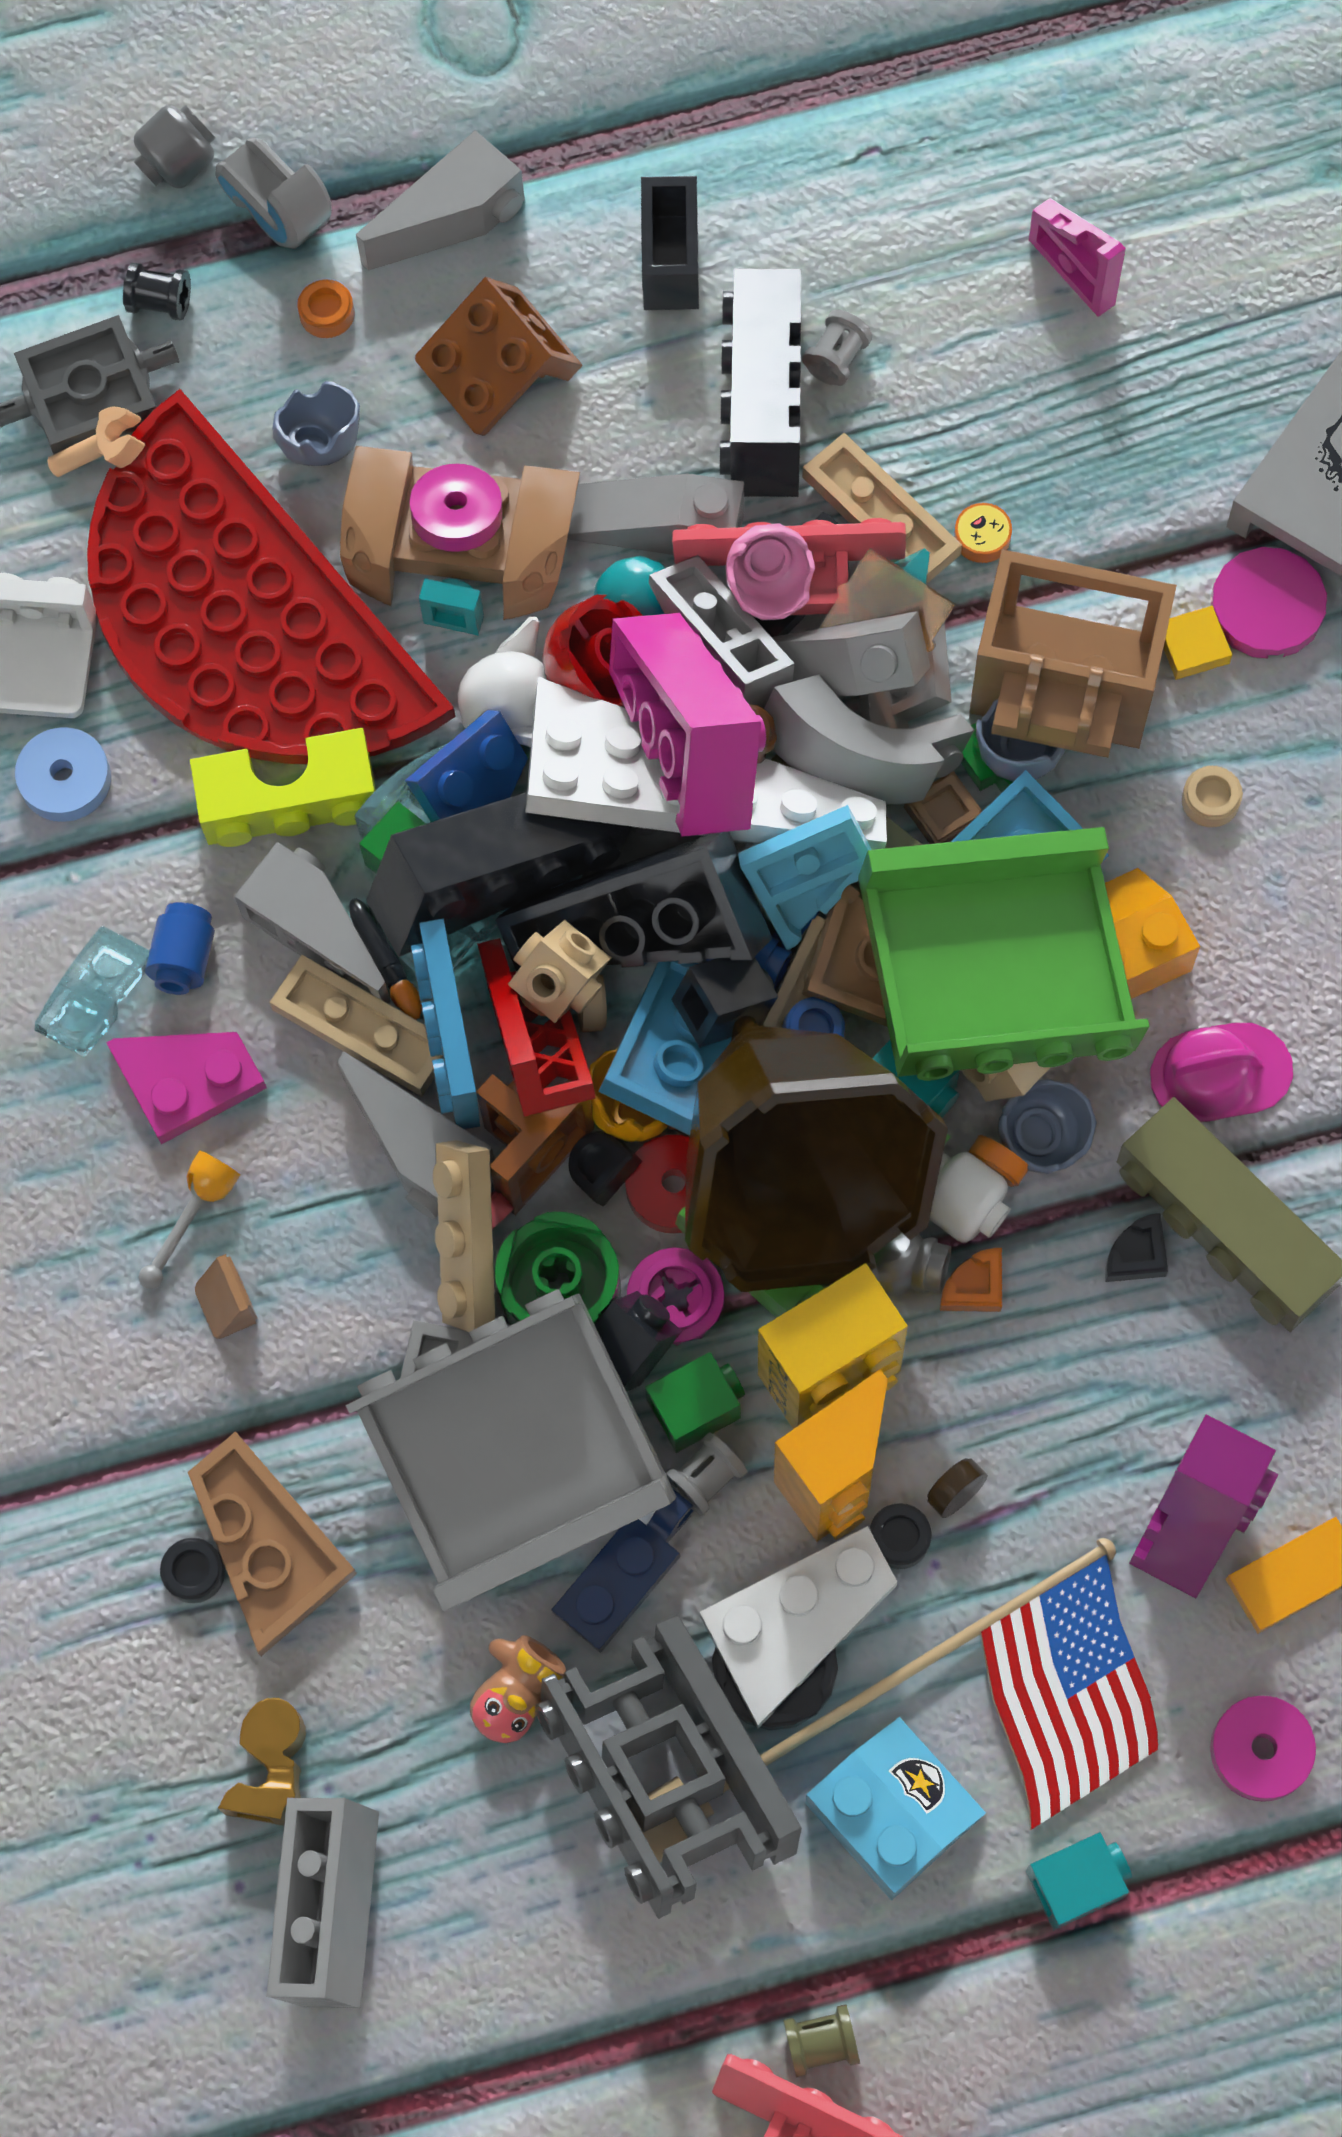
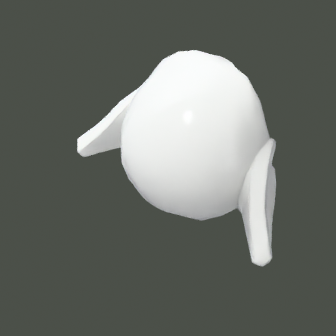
M528 617L508 639L500 644L495 654L481 659L469 668L460 682L458 704L461 721L465 728L487 710L500 711L519 744L531 747L538 677L548 680L545 675L544 665L535 658L540 624L537 617Z

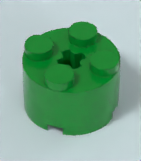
M546 1212L534 1217V1220L526 1223L518 1230L516 1228L506 1237L496 1258L495 1281L502 1309L510 1326L530 1316L525 1307L526 1304L557 1290L550 1288L549 1282H555L558 1273H566L569 1278V1283H563L559 1289L564 1300L573 1295L580 1294L594 1325L614 1300L621 1298V1279L616 1253L609 1240L592 1221L569 1212Z

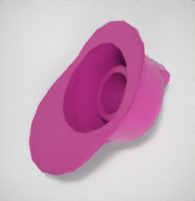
M1228 1023L1186 1031L1170 1038L1157 1051L1150 1068L1151 1089L1159 1105L1163 1107L1175 1097L1200 1122L1253 1114L1275 1106L1287 1094L1293 1079V1061L1285 1043L1271 1030L1257 1024Z

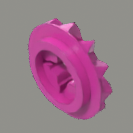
M666 1248L650 1254L632 1272L627 1286V1295L638 1291L642 1295H649L662 1302L665 1299L662 1277H665L668 1283H672L678 1290L685 1287L689 1289L693 1287L692 1292L686 1296L689 1316L686 1317L683 1311L679 1312L674 1305L667 1306L666 1309L670 1313L669 1320L682 1331L674 1341V1345L678 1346L695 1338L702 1339L705 1333L719 1321L723 1308L724 1286L719 1272L707 1258L702 1261L689 1249Z

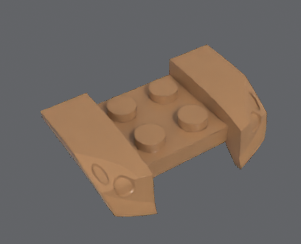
M364 446L355 447L342 508L340 558L350 585L368 596L391 606L395 571L503 584V620L521 617L549 607L562 568L580 472L524 465L521 479L490 475L499 486L502 497V521L495 535L483 545L467 551L452 552L437 549L423 541L416 533L411 520V491L421 476L433 468L413 466L412 452ZM454 505L449 508L453 510H458L463 508V506Z

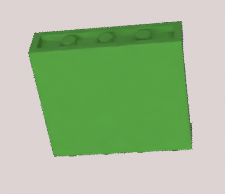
M1104 827L867 851L858 879L898 1077L917 1075V1078L920 1080L931 1081L947 1077L956 1070L977 1068L979 1073L994 1074L1008 1070L1014 1064L1037 1062L1040 1067H1056L1070 1062L1075 1057L1097 1055L1099 1060L1112 1061L1124 1058L1133 1051H1136L1150 1026L1148 1018L1136 1020L1101 868V864L1109 850Z

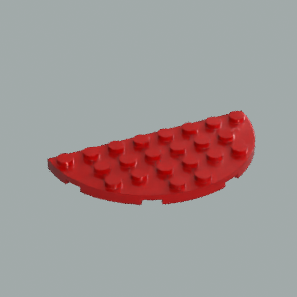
M181 389L177 390L157 406L131 435L145 444L142 451L131 464L123 468L117 466L114 469L109 468L96 499L87 547L88 581L101 630L118 665L138 692L171 722L200 740L229 752L248 749L250 758L284 764H308V751L305 740L308 737L363 728L369 757L405 746L455 718V710L452 704Z

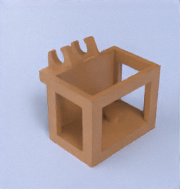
M1002 549L977 653L969 713L985 716L992 703L998 699L991 734L1106 758L1109 757L1112 743L1139 749L1156 685L1177 585ZM1024 575L1146 600L1148 605L1142 630L1137 631L1017 606L1021 576Z

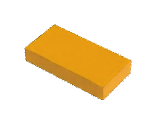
M1336 1516L1227 1576L1225 1580L1257 1634L1342 1588V1525Z

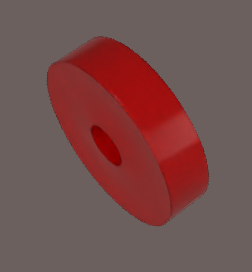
M664 1135L645 1143L635 1152L643 1162L625 1181L627 1200L631 1210L642 1223L659 1232L683 1233L675 1225L679 1212L685 1207L688 1136ZM670 1176H678L684 1180L685 1186L678 1192H669L663 1187V1181Z

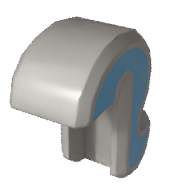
M249 138L244 145L224 161L216 164L215 176L223 191L236 206L247 208L261 229L279 246L296 249L329 222L332 210L331 200L326 187L313 168L306 164L294 173L263 140Z

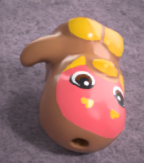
M522 1635L516 1641L499 1638L490 1642L489 1652L502 1663V1667L477 1689L470 1702V1716L475 1728L486 1738L494 1742L511 1743L520 1740L530 1729L537 1717L536 1704L542 1702V1679L552 1674H555L558 1680L564 1678L566 1667L560 1658L545 1645L526 1635Z

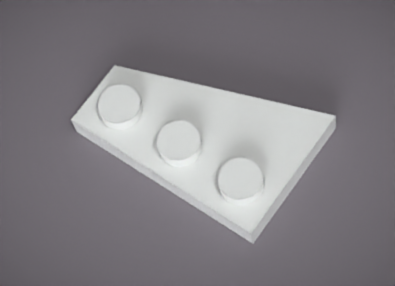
M868 1526L700 1611V1618L757 1729L774 1713V1710L794 1689L799 1687L814 1672V1669L842 1640H845L897 1586V1580Z

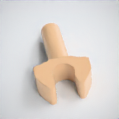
M108 407L99 412L96 434L48 457L50 471L56 477H60L104 456L106 461L119 468L131 464L142 451L145 444L131 435L122 437L120 435L124 430L140 423L141 417L120 407Z

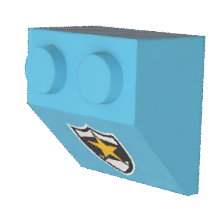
M900 1717L852 1752L806 1794L805 1802L891 1901L986 1814Z

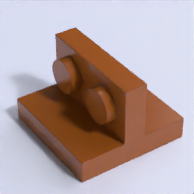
M492 1074L476 1091L484 1128L506 1146L490 1164L494 1189L514 1207L511 1212L516 1216L570 1156L574 1145L579 1139L594 1130L591 1100L524 1117L514 1081H511L507 1086Z

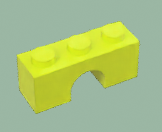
M363 728L305 738L308 751L306 770L299 779L285 786H271L261 782L256 777L248 749L190 759L199 821L208 845L219 844L224 847H235L248 843L252 837L272 833L280 836H295L308 831L310 826L332 822L340 826L355 825L366 820L367 816L380 814L371 760Z

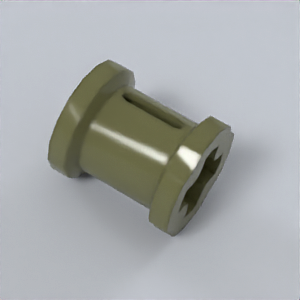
M847 2004L837 2006L835 2014L798 2023L793 2018L783 2020L796 2077L805 2076L810 2068L846 2060L851 2066L860 2064Z

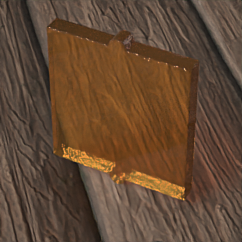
M870 548L848 583H842L838 586L837 592L839 597L819 629L918 611L927 652H931L936 647L933 639L956 604Z

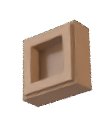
M954 771L933 782L924 800L904 804V809L929 844L951 842L982 812Z

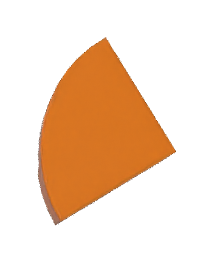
M1002 1247L979 1251L953 1271L943 1288L940 1311L1001 1312Z

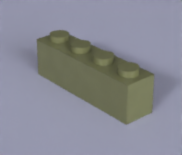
M1175 1097L1167 1102L1122 1144L1116 1162L1121 1166L1119 1173L1126 1184L1141 1196H1145L1148 1193L1164 1209L1162 1214L1168 1225L1185 1239H1189L1192 1236L1208 1252L1206 1258L1211 1267L1229 1282H1233L1236 1279L1253 1296L1250 1301L1254 1309L1270 1324L1277 1325L1281 1323L1291 1333L1342 1284V1259Z

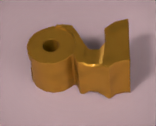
M266 1698L257 1702L243 1719L239 1744L253 1758L266 1767L268 1775L266 1782L259 1787L237 1783L229 1789L218 1806V1809L225 1815L284 1826L287 1798H301L299 1790L301 1768L290 1757L294 1756L301 1749L306 1738V1726L301 1715L289 1702L280 1698Z

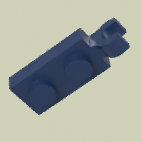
M674 1489L673 1491L677 1498L671 1504L656 1510L647 1525L638 1519L619 1528L551 1609L555 1616L600 1653L681 1557L680 1553L668 1542L688 1521L694 1510L691 1509L693 1505Z

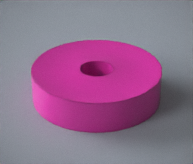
M458 463L436 467L421 476L411 491L410 511L412 524L418 536L427 544L437 549L460 552L477 548L489 541L500 527L502 521V497L499 486L487 472L472 465ZM454 505L463 506V508L458 510H453L449 507Z
M1262 1695L1240 1700L1222 1715L1212 1733L1210 1752L1217 1775L1231 1791L1249 1800L1267 1802L1288 1796L1304 1783L1315 1762L1316 1743L1309 1722L1296 1707L1277 1697ZM1262 1737L1272 1743L1274 1754L1271 1759L1263 1760L1253 1753L1252 1742L1254 1739Z

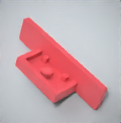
M870 518L856 524H833L825 520H812L803 525L786 526L798 532L805 540L808 549L812 552L815 564V571L809 588V601L804 607L791 615L849 613L848 561L904 559L906 550L905 523L891 522L884 518ZM754 522L740 528H717L709 524H696L687 529L674 530L672 532L674 563L677 564L698 555L707 566L726 565L728 553L735 540L756 525L771 523Z
M727 2054L712 2090L715 2096L770 2122L764 2137H903L895 2133L888 2124L877 2118L861 2117L835 2104L829 2096L817 2089L801 2088L774 2075L772 2070L765 2064L753 2059H741L733 2054Z

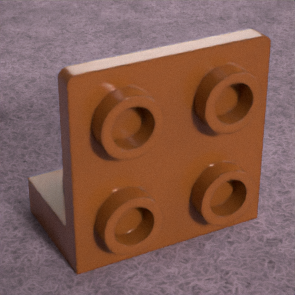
M488 277L483 278L415 355V361L471 430L481 436H485L538 377L544 378L548 375L569 381L583 366L518 287Z

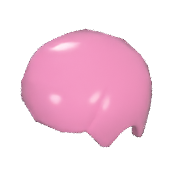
M781 524L756 525L732 544L725 567L726 580L743 611L760 620L785 619L804 607L809 601V588L815 571L814 559L807 543L798 532Z

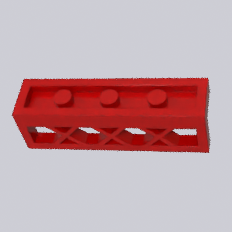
M497 938L477 943L489 995L523 1116L596 1099L591 1075L570 1010L556 1023L550 1019L544 1025L530 1023L538 1014L529 1010L521 1001L520 994L508 985L517 971L510 972L501 939ZM547 1045L561 1048L553 1056L540 1054ZM557 1076L574 1080L571 1082L545 1088Z

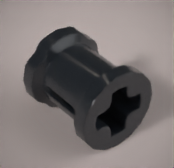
M131 263L127 269L123 285V305L125 311L134 314L138 313L140 309L169 313L173 320H183L190 301V274L187 270L180 269L176 270L174 274L145 270L141 263Z

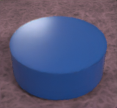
M816 997L805 998L796 1003L786 1014L782 1024V1028L835 1033L841 1037H844L845 1022L839 1009L834 1004Z

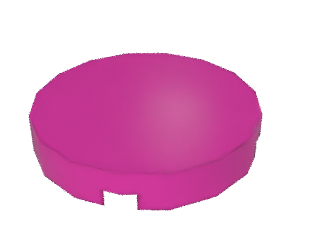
M1259 547L1239 553L1223 566L1213 585L1211 606H1213L1225 638L1232 648L1255 658L1268 659L1269 655L1277 656L1284 654L1283 657L1298 653L1314 640L1326 615L1327 592L1320 574L1305 558L1282 548Z

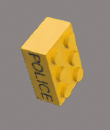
M867 1263L758 1329V1376L794 1429L880 1369L888 1379L886 1392L898 1382L895 1375L901 1371L908 1325Z

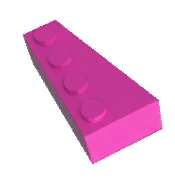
M680 613L614 618L609 672L631 722L639 721L641 745L647 759H659L661 769L665 776H660L659 786L665 800H678L680 804V811L676 815L675 822L681 836L751 829L758 752H762L766 744V731L763 719L760 715L755 714L744 699L740 688L734 686L723 671L721 663L713 658L704 646L700 635L695 634Z

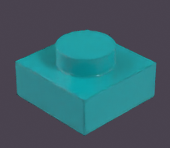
M424 578L419 595L423 624L479 636L484 618L480 590L473 589L469 584L457 579H443L439 582Z

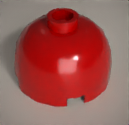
M597 594L565 610L550 627L542 654L544 671L548 681L568 687L588 697L604 700L625 708L609 672L613 619L643 615L632 604L624 600L615 603L609 599H603L607 595Z

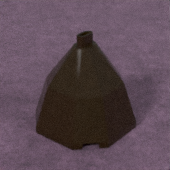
M743 1016L734 1023L730 1044L697 1084L686 1161L685 1242L689 1250L702 1261L708 1258L721 1268L728 1282L741 1292L830 1284L867 1263L872 1271L877 1267L874 1258L875 1253L901 1233L909 1240H912L928 1227L948 1128L944 1120L899 1078L840 1035L758 1026L753 1017Z

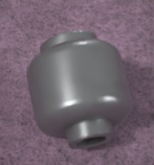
M165 105L135 133L133 141L141 155L133 162L156 187L165 180L172 187L183 188L213 160L214 150L210 143L215 139V136L187 105L180 110L175 106Z

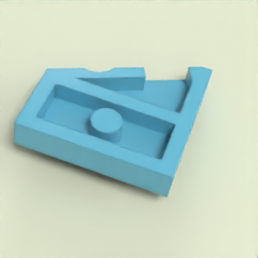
M846 805L738 853V858L743 873L788 950L795 947L802 940L800 930L819 910L827 914L841 899L843 890L848 885L859 880L858 875L867 851L872 849L850 807Z

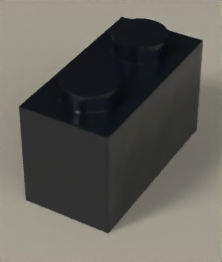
M697 176L641 177V253L644 310L699 309Z

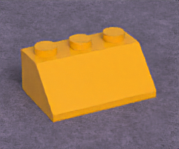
M1139 868L1105 882L1131 999L1191 972L1200 945L1172 895Z
M881 1369L775 1442L774 1483L816 1542L829 1533L835 1540L840 1539L865 1520L862 1511L868 1506L888 1382Z

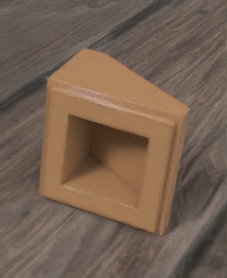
M226 1254L217 1257L197 1281L195 1294L213 1336L216 1339H222L256 1324V1319L258 1318L231 1257H227Z

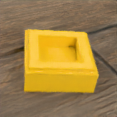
M1213 606L1169 619L1163 649L1175 680L1230 664L1232 653Z

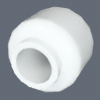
M960 1152L952 1158L947 1154H943L929 1220L960 1242H968L974 1239L980 1232L990 1238L1001 1226L1011 1208L1003 1203L1008 1191L1007 1181L969 1152Z

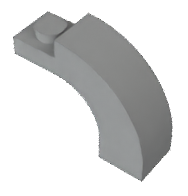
M820 674L774 687L764 708L773 717L777 740L773 750L789 766L886 801V804H906L924 800L935 777H944L960 765L963 760L962 752L974 732V729L961 714L909 729H895L872 723L850 710L838 698Z

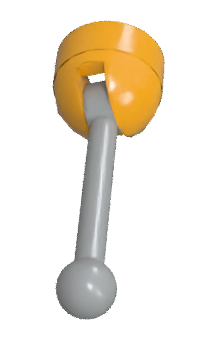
M198 1151L186 1176L188 1188L193 1196L152 1264L143 1267L139 1272V1282L144 1288L155 1289L162 1283V1269L202 1203L224 1199L241 1176L237 1171L203 1151Z

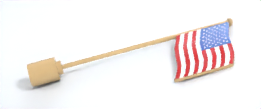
M1106 1538L1096 1540L1097 1548L762 1753L760 1756L763 1762L768 1766L980 1635L992 1700L1022 1775L1029 1810L1030 1830L1037 1827L1158 1750V1731L1151 1697L1119 1617L1108 1561L1113 1560L1116 1554L1114 1543ZM676 1776L647 1795L652 1800L684 1784ZM726 1781L724 1785V1792L730 1789ZM709 1802L700 1805L706 1818L714 1814ZM676 1817L643 1832L659 1863L662 1862L664 1849L687 1839Z

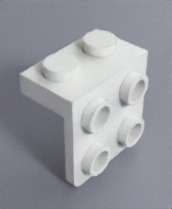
M0 573V713L76 718L82 714L98 620L96 608L86 584H80L75 580L65 577H53L46 582L23 580L13 574Z

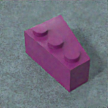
M1206 1414L1184 1453L1129 1564L1196 1599L1234 1531L1238 1530L1245 1533L1258 1510L1264 1505L1278 1477V1473L1268 1469L1276 1450Z

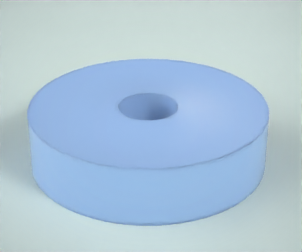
M60 727L49 729L36 735L24 746L16 762L15 780L25 803L33 812L51 821L67 822L83 818L101 805L110 789L111 769L101 745L91 735L75 728ZM61 769L73 770L71 776L66 780L58 781L54 779L55 774Z

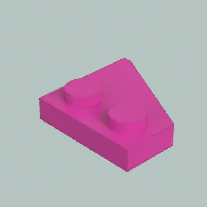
M1051 198L1033 209L1029 241L1097 317L1115 306L1126 250L1122 243Z
M237 1032L113 1038L106 1042L161 1145L267 1089L260 1072Z

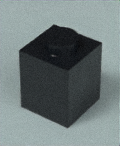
M755 957L751 960L731 961L730 958H716L690 966L671 1000L699 1048L732 1038L734 1023L743 1016L753 1017L758 1026H761L777 1000L778 995L774 990V984L769 973L761 968Z
M638 1291L614 1300L595 1324L626 1392L640 1386L682 1332L669 1320L670 1313L662 1303L649 1295H642Z

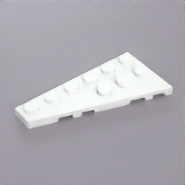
M538 677L525 812L680 833L675 822L676 815L680 811V804L678 800H665L659 786L660 776L665 775L661 769L659 759H647L641 745L639 721L631 722L626 709L621 706L588 697L573 689ZM765 758L762 763L757 764L751 829L730 831L732 840L762 843L848 805L871 849H885L887 842L886 801Z

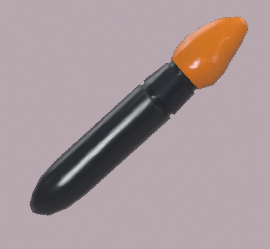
M357 898L352 899L349 904L350 918L386 985L390 989L391 1000L405 1014L415 1020L419 1019L422 1004L417 988L407 980L400 961L369 906Z

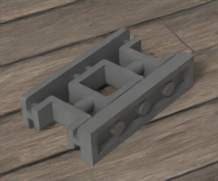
M679 1615L656 1624L654 1637L646 1640L642 1636L633 1640L631 1659L638 1669L637 1672L590 1693L578 1669L574 1667L565 1671L564 1678L560 1680L557 1679L555 1674L543 1678L541 1685L542 1702L536 1704V1713L545 1734L550 1740L559 1738L568 1754V1757L565 1758V1766L574 1787L580 1794L588 1791L598 1809L594 1813V1818L604 1842L609 1848L618 1846L629 1865L624 1868V1872L634 1897L640 1904L648 1901L658 1919L670 1914L673 1904L679 1901L685 1904L695 1898L697 1883L688 1869L689 1866L734 1844L738 1845L752 1871L763 1866L764 1860L768 1858L775 1865L797 1854L802 1829ZM665 1674L681 1705L650 1719L640 1699L663 1689ZM617 1711L627 1730L603 1740L602 1755L600 1757L583 1725ZM676 1736L698 1778L650 1800L627 1758ZM726 1781L743 1812L711 1827L700 1805L723 1795ZM676 1817L687 1839L664 1849L662 1864L660 1865L643 1832Z

